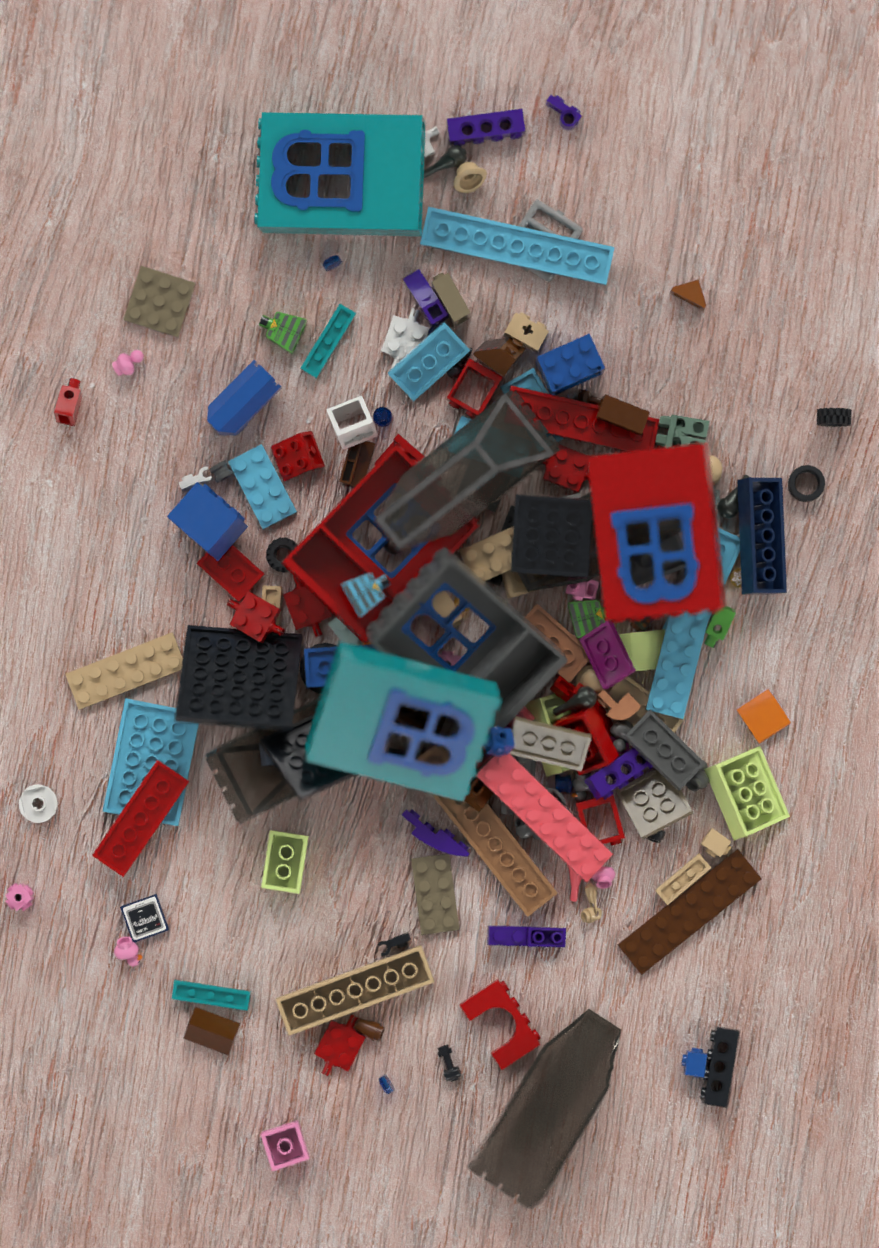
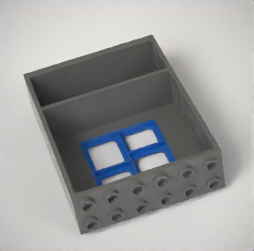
M445 547L435 553L433 560L421 568L420 574L408 582L407 588L395 596L393 603L381 611L380 617L376 621H372L366 631L371 644L382 653L495 682L497 690H499L501 704L499 710H495L493 727L505 728L568 661L556 644ZM442 591H449L460 600L458 606L447 617H442L435 611L432 605L435 595ZM466 608L471 609L489 625L488 630L474 643L452 625L453 621ZM417 615H428L445 629V633L431 647L427 646L411 631V622ZM452 637L467 648V652L453 666L449 665L438 655V651Z

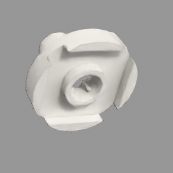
M37 784L29 786L24 790L19 799V809L26 819L34 823H43L50 820L56 814L58 799L50 787ZM37 798L44 802V805H41V809L33 806V802H36L35 799Z

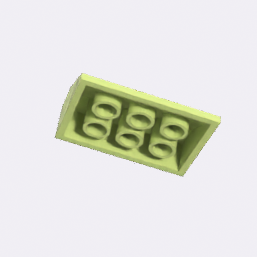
M760 746L704 769L733 840L749 836L790 817Z

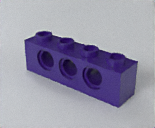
M523 109L448 118L450 145L454 144L461 147L467 142L482 144L484 140L492 139V142L502 141L505 137H511V139L522 138V135H525ZM507 122L511 127L508 130H502L500 124ZM483 125H489L492 130L488 133L481 130ZM470 127L473 130L472 134H463V128Z
M633 747L615 759L610 765L603 767L588 777L584 782L596 800L601 797L605 800L614 794L613 789L618 787L620 790L629 784L628 779L631 777L634 779L644 774V768L648 766L651 769L653 766ZM637 755L642 758V760H643V763H642V764H639V763L637 762V760H636V756H637ZM621 766L627 768V774L622 773ZM606 776L612 778V785L606 782Z

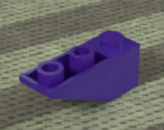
M419 269L403 278L431 327L448 319L446 310Z

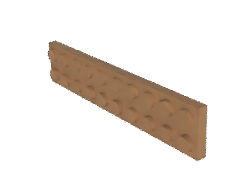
M436 743L418 757L416 761L440 766L448 762L450 755L441 744ZM431 793L527 917L558 894L488 803L478 812L464 800L460 801Z

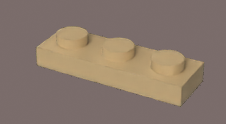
M698 853L655 891L668 905L708 872L711 867Z

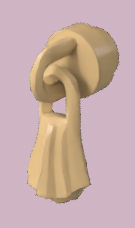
M588 883L584 887L590 907L585 908L581 912V919L588 924L599 920L602 916L601 909L597 908V886L593 885V883Z

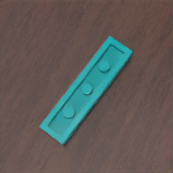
M339 304L302 364L301 370L316 379L318 378L356 316L354 311Z
M174 980L171 999L248 1011L251 991Z

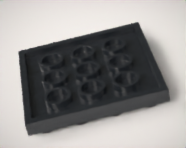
M516 494L511 572L588 578L593 517L592 499Z
M315 714L294 723L292 731L279 730L261 738L259 742L299 801L305 800L357 775L306 761L305 742Z

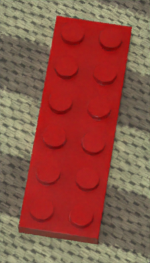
M157 760L92 856L122 877H125L190 781Z

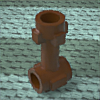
M581 389L577 400L599 405L601 398L592 396V391Z

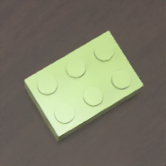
M270 830L261 888L300 894L309 836Z

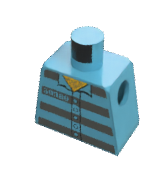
M370 573L341 584V587L358 617H361L385 597L381 590L391 584L386 575L375 580Z

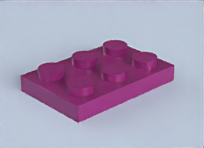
M607 620L579 639L603 690L609 689L636 671L611 620Z

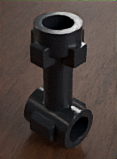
M448 1044L438 1047L439 1052L437 1054L439 1057H443L447 1070L443 1071L446 1081L453 1082L458 1080L459 1077H462L459 1066L454 1067L450 1056V1053L453 1052L452 1048H449Z

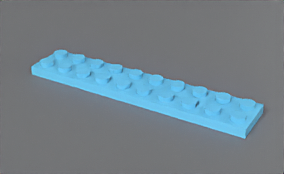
M428 207L420 245L602 285H607L615 247L433 207Z

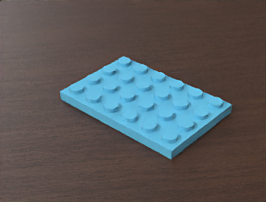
M125 698L103 812L120 815L157 760L188 780L199 724L175 722L176 708ZM186 788L162 821L163 824L179 826Z

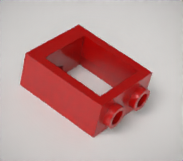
M469 358L447 396L448 405L457 410L460 407L472 419L476 417L480 419L503 377ZM469 369L494 383L478 411L454 398Z
M614 795L605 800L601 797L598 800L593 798L575 803L580 823L587 828L583 809L610 802L619 835L599 841L602 844L610 842L611 846L622 843L621 839H624L625 835Z

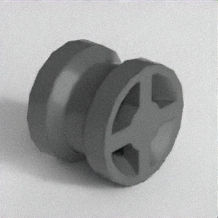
M226 460L209 469L215 475L217 483L233 475L232 470H229L227 467L228 463Z

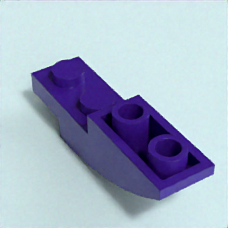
M406 809L402 814L405 819L416 827L411 834L428 846L456 856L468 857L470 854L467 851L469 847L462 841L457 843L452 839L455 835L447 828L444 831L440 828L435 834L433 832L435 828L427 821L423 824L419 820L420 815L413 809L410 812Z
M488 926L487 945L566 947V928Z

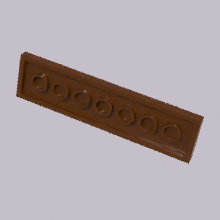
M736 849L617 945L639 973L643 975L762 880V878L742 853Z

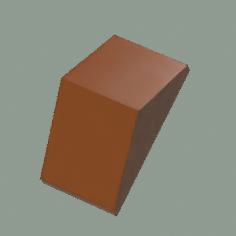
M699 279L672 287L670 294L704 311L706 302Z

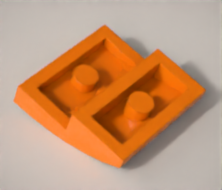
M769 689L737 709V713L759 744L791 724Z

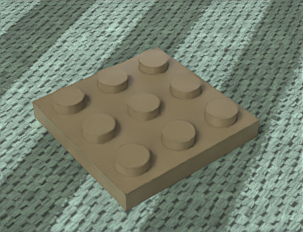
M141 266L123 320L179 338L196 283Z
M656 769L630 782L620 790H615L642 840L693 814V810L682 791H678Z

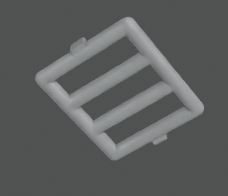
M540 200L534 201L519 224L520 227L526 228L529 225L538 231L556 234L533 219L539 209L573 230L574 232L570 238L578 239L583 232V228L566 218L563 212L560 210L555 211ZM521 267L527 272L530 270L547 282H550L555 275Z

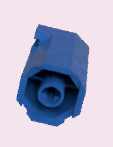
M253 360L208 405L207 421L220 436H237L282 387L279 383H275V379L260 364L258 365Z

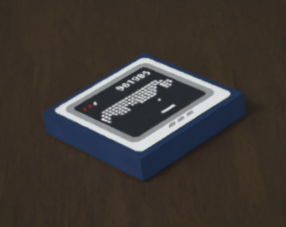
M157 894L120 907L130 937L134 943L170 930Z

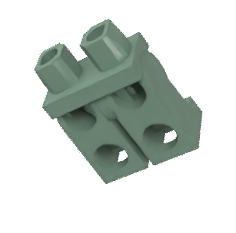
M673 414L671 417L661 416L658 427L667 428L668 434H657L655 444L667 448L705 443L710 421Z

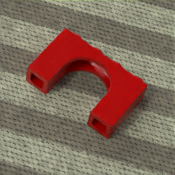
M496 979L459 1005L469 1021L491 1008H503L512 1014L516 1024L514 1035L509 1041L491 1052L499 1067L503 1070L541 1045L538 1041L541 1037L536 1029L531 1030L529 1027L530 1020L525 1013L521 1014L517 1009L520 1005L515 997L510 998L507 991H509V988L504 980L500 982Z

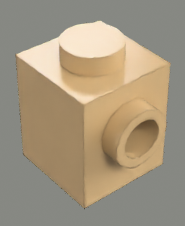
M710 828L700 843L707 848L705 852L713 858L716 855L721 857L722 854L726 856L732 847L729 845L731 841L713 828Z

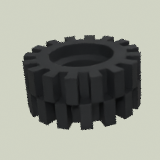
M846 408L817 409V425L826 427L850 426L852 410Z
M286 537L273 540L266 550V559L269 565L278 572H288L281 564L282 562L277 560L276 552L280 548H287L292 552L298 546L297 543Z

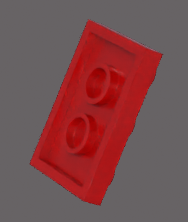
M233 545L219 561L206 552L196 563L238 602L265 575Z

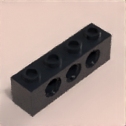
M715 1026V1030H711L710 1041L712 1042V1048L707 1051L709 1066L705 1068V1075L703 1077L706 1080L705 1088H701L700 1099H703L704 1104L727 1108L739 1030ZM725 1042L727 1050L722 1053L718 1052V1044ZM718 1061L724 1063V1069L720 1072L714 1069V1065ZM720 1081V1089L717 1091L712 1090V1082Z

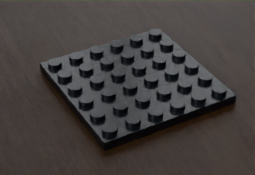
M187 625L175 722L292 731L302 634L283 633L282 636H279L275 632H271L267 635L264 642L261 643L238 629Z

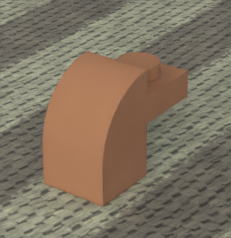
M604 690L597 695L600 698L598 702L605 709L607 707L610 708L605 715L613 720L630 718L642 707L629 693L618 703Z

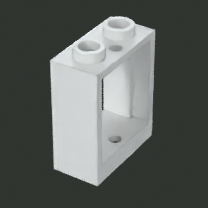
M362 395L326 409L342 450L378 436ZM364 413L366 420L341 430L339 429L337 423Z

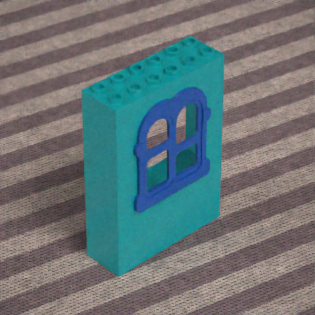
M262 112V118L258 119V129L261 130V137H258L257 146L260 148V156H257V167H259L260 172L259 175H256V186H259V194L255 195V205L258 206V213H255L254 217L255 225H257L262 233L422 237L426 122L423 115ZM294 143H320L321 164L319 166L293 165L287 158L288 149ZM349 143L352 145V159L349 167L329 166L330 144ZM295 174H309L311 177L310 196L307 198H297L288 194L286 182L289 177ZM322 174L349 175L351 177L350 197H318L319 176Z
M339 641L305 742L306 761L463 801L465 795H468L470 792V780L476 775L477 767L475 766L477 761H481L483 744H487L489 727L494 725L495 710L500 708L499 690H497L496 683ZM406 704L429 710L431 715L426 729L419 731L394 724L399 705ZM444 714L456 718L461 725L458 734L450 738L435 735L433 731L439 715ZM394 732L412 738L405 757L384 752L390 733ZM425 740L446 746L451 753L450 759L447 763L440 766L416 761L414 756L419 742Z

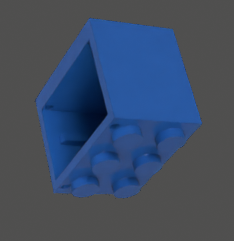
M590 333L538 356L535 362L551 395H558L602 375L605 371V366Z
M198 482L167 516L217 561L220 560L248 527L244 523L246 519L236 509L231 507L206 484L202 486Z

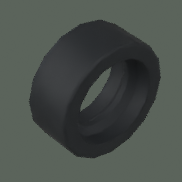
M800 466L789 476L788 490L798 501H813L824 491L825 477L814 466ZM801 473H812L816 477L818 486L814 493L804 495L796 489L795 481Z

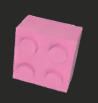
M299 1120L261 1132L260 1135L272 1171L310 1158Z

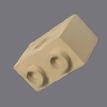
M515 312L504 335L519 340L523 346L538 353L549 333V330L546 329L547 326L539 321L537 323L530 320L531 317L523 312H520V314ZM530 327L532 334L528 333L525 335L523 328L527 329Z

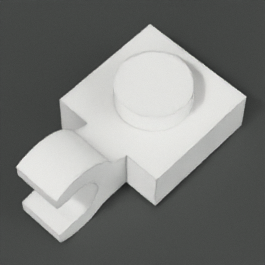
M208 467L201 468L198 475L193 476L189 474L182 477V481L179 482L181 490L185 491L192 488L196 482L200 484L211 481L213 479L212 476L207 478L203 476L204 471L209 470Z

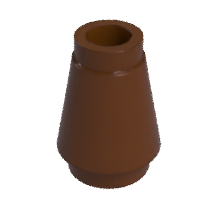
M359 1018L355 1029L372 1041H380L385 1027L381 1026V1023Z

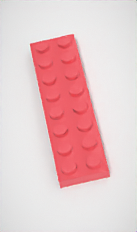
M510 754L494 755L475 775L585 882H588L613 855Z

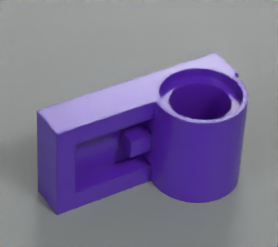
M550 94L546 100V105L561 114L560 126L563 129L572 130L581 121L582 115L580 110L574 106L569 107L564 104L565 101L558 95L554 97ZM565 116H571L574 119V122L571 124H566L563 118Z

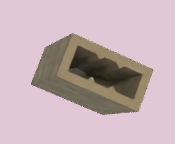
M449 273L436 275L432 281V289L446 310L453 327L470 319L471 312Z

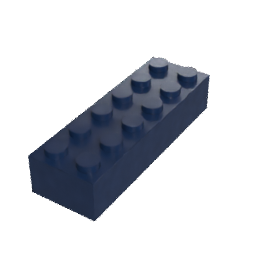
M782 478L737 480L742 595L787 593Z

